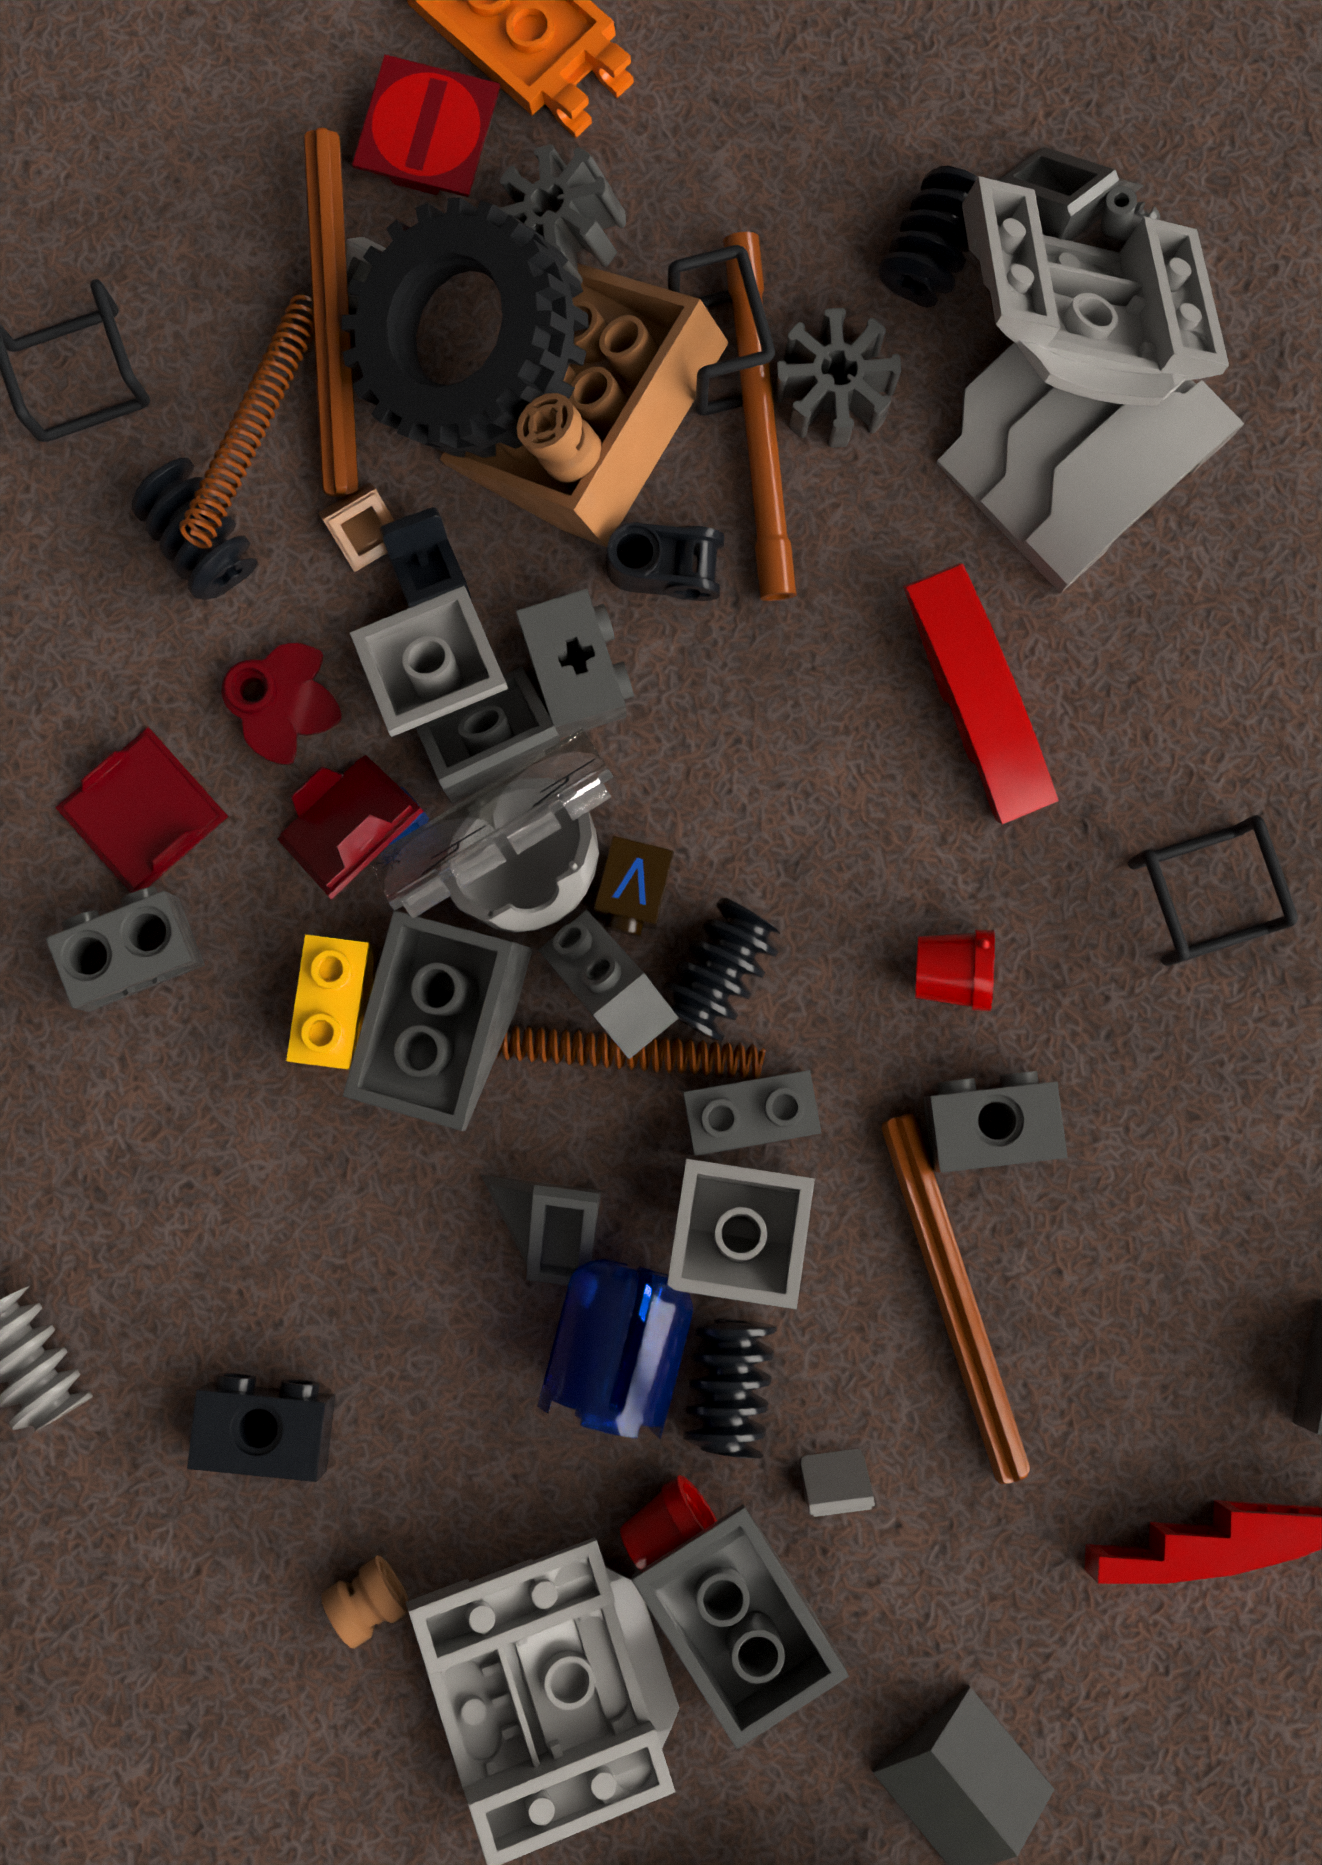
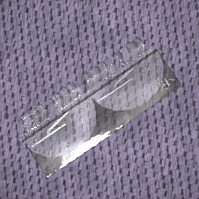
M581 728L386 847L370 862V865L388 903L394 911L404 905L409 915L415 918L452 895L447 884L444 882L447 878L454 875L460 886L464 888L507 862L499 848L509 841L516 853L520 854L562 828L554 815L557 811L565 807L574 821L612 798L603 783L613 778V775Z

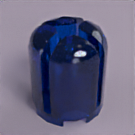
M600 1259L579 1266L569 1281L537 1407L549 1414L551 1402L554 1401L574 1409V1415L582 1419L580 1424L582 1427L637 1439L640 1427L648 1426L658 1439H661L693 1314V1303L690 1293L676 1291L667 1285L668 1274L642 1266L634 1269L628 1267L627 1263L622 1261Z

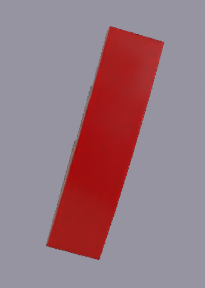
M958 563L903 586L938 690L943 701L950 705L968 759L976 764L995 820L1003 825L1058 802L1059 800L1017 685L964 564Z
M1214 1500L1213 1526L1150 1522L1149 1548L1086 1544L1085 1571L1098 1584H1169L1232 1576L1299 1559L1322 1549V1507Z

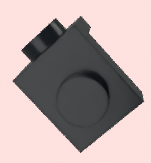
M431 507L380 527V534L409 608L462 586H465L471 598L467 582L449 543L437 508Z

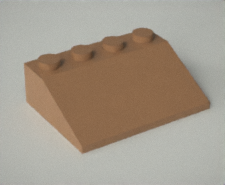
M577 263L578 272L583 278L581 283L583 292L572 298L574 306L588 314L589 328L575 331L573 344L587 352L583 366L569 364L563 381L575 388L569 401L581 414V419L585 420L600 438L602 449L600 458L594 468L583 478L573 482H560L553 479L539 463L538 457L533 456L524 445L514 449L503 443L496 444V456L482 458L466 451L465 457L462 458L443 452L440 460L446 466L560 530L607 547L610 536L620 526L694 402L698 370L706 365L717 363L729 342L701 299Z

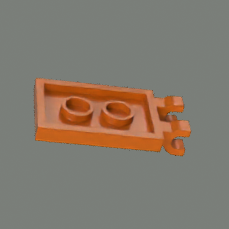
M407 0L408 5L493 82L500 83V88L529 114L533 116L545 104L551 110L555 119L575 139L592 124V117L583 110L589 104L588 96L576 87L591 70H593L600 83L616 98L634 83L633 76L625 70L631 63V56L616 43L610 41L616 36L614 21L590 0Z

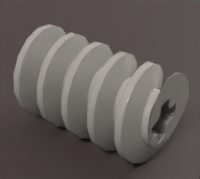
M25 1287L0 1299V1383H9L0 1395V1408L20 1404L22 1407L10 1420V1427L12 1430L33 1426L35 1429L33 1432L85 1403L93 1395L90 1391L69 1394L68 1389L81 1374L78 1369L62 1372L56 1371L55 1367L68 1352L65 1347L44 1350L42 1347L55 1329L53 1325L37 1328L30 1326L29 1323L41 1311L42 1306L40 1303L24 1306L18 1305L17 1300L29 1288Z

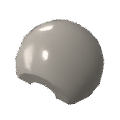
M522 783L496 793L487 801L479 803V807L470 813L473 818L456 842L484 825L486 827L459 842V849L451 854L448 865H443L445 890L459 910L477 922L493 929L518 933L538 930L556 923L577 907L587 893L595 875L599 850L596 829L589 810L574 791L560 787L542 802L532 807L559 785L555 784L540 793V791L553 783Z

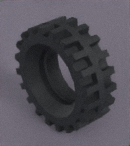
M461 197L448 198L447 213H443L431 204L425 203L415 208L418 219L416 225L409 227L396 219L386 228L393 241L383 252L373 246L369 247L363 258L373 267L365 283L353 278L351 280L348 293L358 297L359 301L356 315H342L341 329L355 336V347L343 352L345 366L363 373L364 377L352 386L358 398L376 405L371 415L380 423L397 429V434L452 456L464 458L467 451L482 458L496 456L497 443H503L514 449L523 445L517 435L518 419L525 407L535 398L547 393H559L568 399L572 395L575 388L563 380L569 364L584 365L587 352L573 344L574 332L589 328L588 314L574 306L572 298L581 294L583 289L579 279L564 270L563 266L568 262V259L559 249L545 241V237L493 204L480 200L478 208H476ZM468 271L484 273L494 281L501 296L502 323L496 345L482 367L462 382L451 385L436 383L424 374L418 361L416 334L422 311L435 290L453 276Z

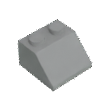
M686 1159L667 1289L796 1310L815 1179Z

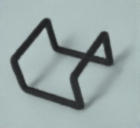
M732 245L673 261L668 267V290L680 293V272L737 258L762 348L761 352L706 365L698 370L695 410L697 414L702 416L743 406L742 394L708 402L709 378L766 364L775 355L773 340L749 254L740 245ZM728 290L697 297L701 299L706 308L732 302Z
M98 279L92 280L90 284L98 308L97 311L13 339L0 324V371L17 418L40 442H49L146 408L150 403L149 395L133 373L114 319L119 312L118 306L103 283ZM103 322L122 379L135 398L44 430L25 406L7 350L11 352L21 351Z
M1253 815L1236 825L1159 850H1145L1128 861L1129 868L1133 870L1147 866L1176 950L1162 956L1161 962L1165 966H1171L1292 927L1298 921L1297 911L1263 818L1258 815ZM1254 829L1284 916L1188 947L1159 862L1239 837Z

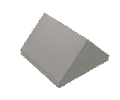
M465 586L350 632L391 737L508 689Z

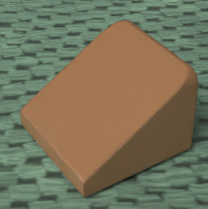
M371 483L360 487L356 494L346 496L318 513L354 572L387 553L379 529L381 526L393 522L394 519L376 488Z

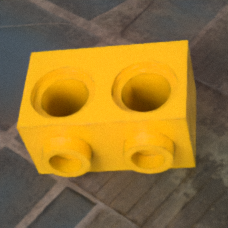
M305 934L287 1062L350 1070L374 984L378 948L367 942Z

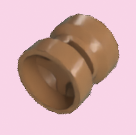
M559 393L544 394L529 403L519 416L516 427L519 440L533 456L538 457L539 463L553 479L560 482H573L583 478L598 462L602 449L600 438L591 426L581 419V414L566 396Z
M378 1555L359 1568L358 1576L352 1580V1583L339 1580L321 1593V1601L330 1623L343 1642L353 1649L372 1637L376 1624L379 1625L384 1621L394 1623L408 1614L405 1602L409 1601L404 1587L388 1562Z

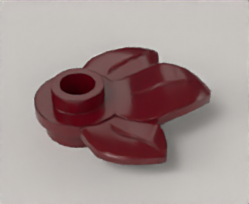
M286 643L276 647L262 661L256 659L241 661L229 669L222 682L221 692L223 701L235 716L242 719L246 743L257 754L279 765H291L294 763L297 753L298 735L308 736L323 733L333 728L342 720L343 715L334 696L313 680L320 670L324 655L322 651L309 645ZM251 682H261L264 685L263 696L253 702L245 700V687Z

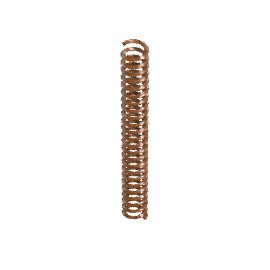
M296 295L290 299V305L286 308L285 315L281 317V324L277 326L276 333L272 336V343L267 346V352L263 354L262 362L258 364L257 372L253 374V381L248 384V390L244 393L243 400L238 405L239 410L234 412V419L229 422V429L224 432V439L220 441L219 449L214 453L215 459L210 461V469L205 471V479L200 481V489L195 491V499L190 502V509L184 514L185 520H182L179 524L182 535L197 547L205 549L212 547V542L209 538L217 537L215 528L222 527L220 518L227 516L225 508L232 506L230 498L236 497L237 492L235 488L242 486L239 478L246 477L247 473L244 468L251 467L250 458L256 457L254 449L261 447L259 439L266 436L264 429L270 428L269 420L275 418L273 410L280 408L278 400L284 399L283 391L289 389L287 381L293 380L294 375L292 372L298 370L297 363L303 360L301 353L307 352L306 344L312 342L311 335L314 334L313 321L296 310H305L313 316L311 307L296 304L301 299L312 302V296ZM292 318L299 319L301 322L309 325L311 329L306 330L301 325L296 324ZM287 327L294 328L304 334L306 339H301L299 336L291 333ZM283 337H288L301 344L302 348L299 349L287 343ZM278 346L285 347L297 354V358L282 352ZM274 356H279L289 361L293 367L280 363ZM269 365L280 368L281 370L285 371L288 374V376L285 377L280 375L279 373L272 370ZM265 375H269L280 380L283 383V386H279L271 382L265 377ZM260 384L271 387L272 389L276 390L279 393V395L276 396L265 391L260 386ZM255 394L269 398L274 402V405L263 402ZM251 404L263 407L269 412V415L259 412ZM246 414H251L260 418L265 422V424L255 422ZM241 423L256 428L260 434L249 431ZM237 433L248 436L255 441V444L245 441ZM232 443L247 448L250 451V453H245L239 450ZM227 453H231L242 458L246 463H241L233 459ZM223 463L232 465L233 467L237 468L241 473H237L230 470ZM218 473H221V474H224V475L229 476V477L232 478L234 481H236V483H232V482H230V481H227L226 479H224L223 477H221ZM213 483L222 485L223 487L231 491V493L219 489ZM208 493L222 498L226 503L216 500ZM204 504H208L217 508L219 511H221V513L211 510ZM199 514L212 518L216 523L206 520ZM188 524V526L192 529L190 534L199 537L206 543L200 542L194 539L192 536H190L185 530V526ZM194 524L200 525L208 529L211 533L201 530Z
M517 1024L512 1029L509 1048L506 1033L496 1057L497 1059L502 1051L503 1057L508 1061L515 1052V1057L520 1062L524 1059L527 1052L528 1059L532 1063L540 1054V1059L545 1064L549 1061L552 1053L553 1061L557 1065L562 1061L564 1055L566 1063L570 1066L574 1062L577 1053V1060L580 1066L586 1064L589 1056L590 1063L595 1068L599 1064L602 1054V1062L606 1069L611 1066L614 1057L615 1065L619 1070L624 1066L626 1055L622 1050L620 1054V1048L612 1039L608 1051L607 1034L604 1031L599 1035L595 1053L594 1033L592 1031L587 1033L583 1050L582 1032L578 1029L574 1034L570 1052V1033L567 1028L562 1032L559 1050L557 1030L552 1028L545 1051V1031L542 1026L537 1030L534 1049L532 1028L530 1026L525 1028L520 1051V1028ZM664 1037L661 1040L658 1052L657 1039L654 1038L648 1043L646 1054L644 1047L632 1058H627V1064L632 1071L635 1069L639 1057L640 1068L645 1072L649 1067L652 1055L654 1071L656 1073L660 1071L664 1058L665 1070L670 1074L674 1069L677 1056L678 1072L682 1075L686 1071L689 1059L690 1072L696 1075L702 1057L703 1074L706 1077L710 1074L714 1059L715 1074L721 1077L727 1057L728 1076L731 1079L735 1076L739 1060L740 1076L744 1080L748 1076L752 1058L753 1078L759 1079L766 1050L762 1048L758 1055L756 1046L751 1044L747 1049L745 1057V1048L741 1042L736 1045L734 1054L731 1044L726 1042L723 1045L720 1056L719 1043L717 1041L711 1043L708 1053L707 1043L703 1039L699 1042L695 1055L694 1041L690 1038L686 1042L683 1053L682 1041L678 1037L673 1042L670 1055L669 1039Z

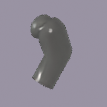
M1117 186L1107 195L1100 223L1101 231L1110 238L1126 243L1144 216L1160 220L1159 211L1153 206L1151 212L1147 213L1143 209L1145 202H1137V195L1131 188Z

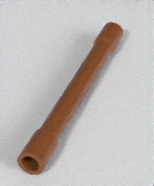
M737 232L726 236L723 239L724 247L740 245L747 250L763 304L764 279L759 235L754 232ZM737 258L725 261L727 285L733 304L738 357L761 352V344ZM768 362L739 371L757 534L755 554L760 600L775 601L790 599L797 594L792 546L786 528L770 365Z

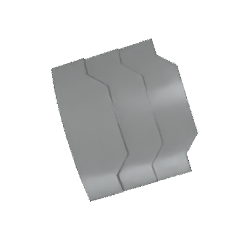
M978 176L962 204L969 250L980 261L983 283L991 293L996 325L1008 338L1018 345L1021 352L1045 383L1063 391L1098 401L1136 406H1158L1185 380L1221 375L1228 368L1229 362L1197 229L1144 216L1120 252L1064 239L1060 240L1056 237L1043 235L1034 189Z
M1013 343L965 388L963 392L961 436L937 460L936 464L1061 594L1104 555L1112 543L1188 473L1192 474L1229 441L1244 423L1203 380L1197 384L1193 380H1185L1158 406L1116 404L1063 391L1045 383L1021 352L1018 345Z
M595 1537L539 1559L526 1560L471 1582L467 1578L405 1602L487 1865H502L675 1793L662 1748L680 1707L664 1663L647 1604L630 1577L604 1565Z

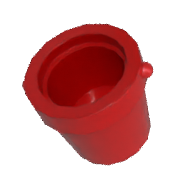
M975 929V933L918 936L915 999L971 1007L972 1011H991L995 961L994 930Z
M678 1475L664 1484L661 1488L662 1491L620 1527V1535L624 1546L639 1570L718 1521L701 1493L685 1476Z

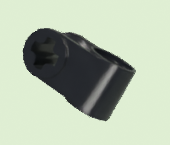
M639 522L626 523L618 527L610 536L606 554L607 575L615 586L628 592L669 595L677 599L695 601L717 599L720 597V585L715 582L717 550L724 546V533L703 526L688 525L675 527ZM636 547L647 553L650 562L642 568L631 569L624 566L617 556L626 548ZM693 555L697 556L696 573L692 571Z

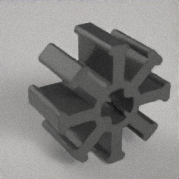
M548 144L534 150V155L539 161L540 180L534 184L523 178L514 166H510L500 178V183L515 204L500 207L499 209L508 215H512L545 237V241L559 249L568 259V262L563 266L564 270L578 278L581 284L583 278L578 272L577 252L585 249L593 254L603 267L608 266L616 256L617 250L603 229L616 225L619 228L625 227L626 214L608 181L588 152L580 147L575 148L573 152L575 156L566 166L554 146Z
M829 308L825 310L820 338L825 341V347L804 330V323L799 322L793 327L787 337L785 361L778 362L774 384L775 401L778 403L783 402L784 398L804 397L801 402L795 401L793 403L789 428L799 437H806L808 427L822 411L830 413L831 432L828 446L831 448L846 447L849 444L854 426V420L849 418V410L868 425L869 433H875L883 425L891 403L890 396L894 394L901 374V358L898 354H893L889 359L869 360L872 356L877 357L879 355L886 328L876 319H868L865 331L852 345L844 343L843 324L846 315L844 308ZM791 361H792L793 363H795V364H791V365H787V364H786V362L789 363V362H791ZM828 373H839L841 382H845V384L835 385L833 376ZM878 392H886L887 395L882 396Z

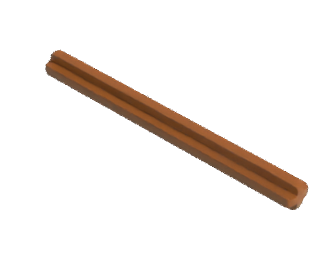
M317 128L305 133L303 143L322 490L325 495L346 497L358 492L359 482L354 388L352 387L353 369L345 366L343 352L351 349V334L341 329L342 315H350L341 144L337 132L327 128Z
M903 1114L887 1119L882 1123L881 1129L995 1480L999 1484L1020 1481L1028 1476L1030 1465L916 1117L913 1114Z

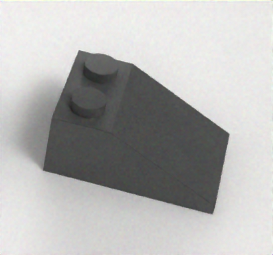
M394 910L342 1097L459 1131H466L516 1011L533 948Z
M744 1504L631 1576L633 1584L736 1750L849 1677L836 1646Z

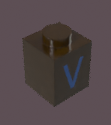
M613 836L594 908L596 915L607 918L605 928L638 937L641 936L643 927L656 930L674 861L673 850Z

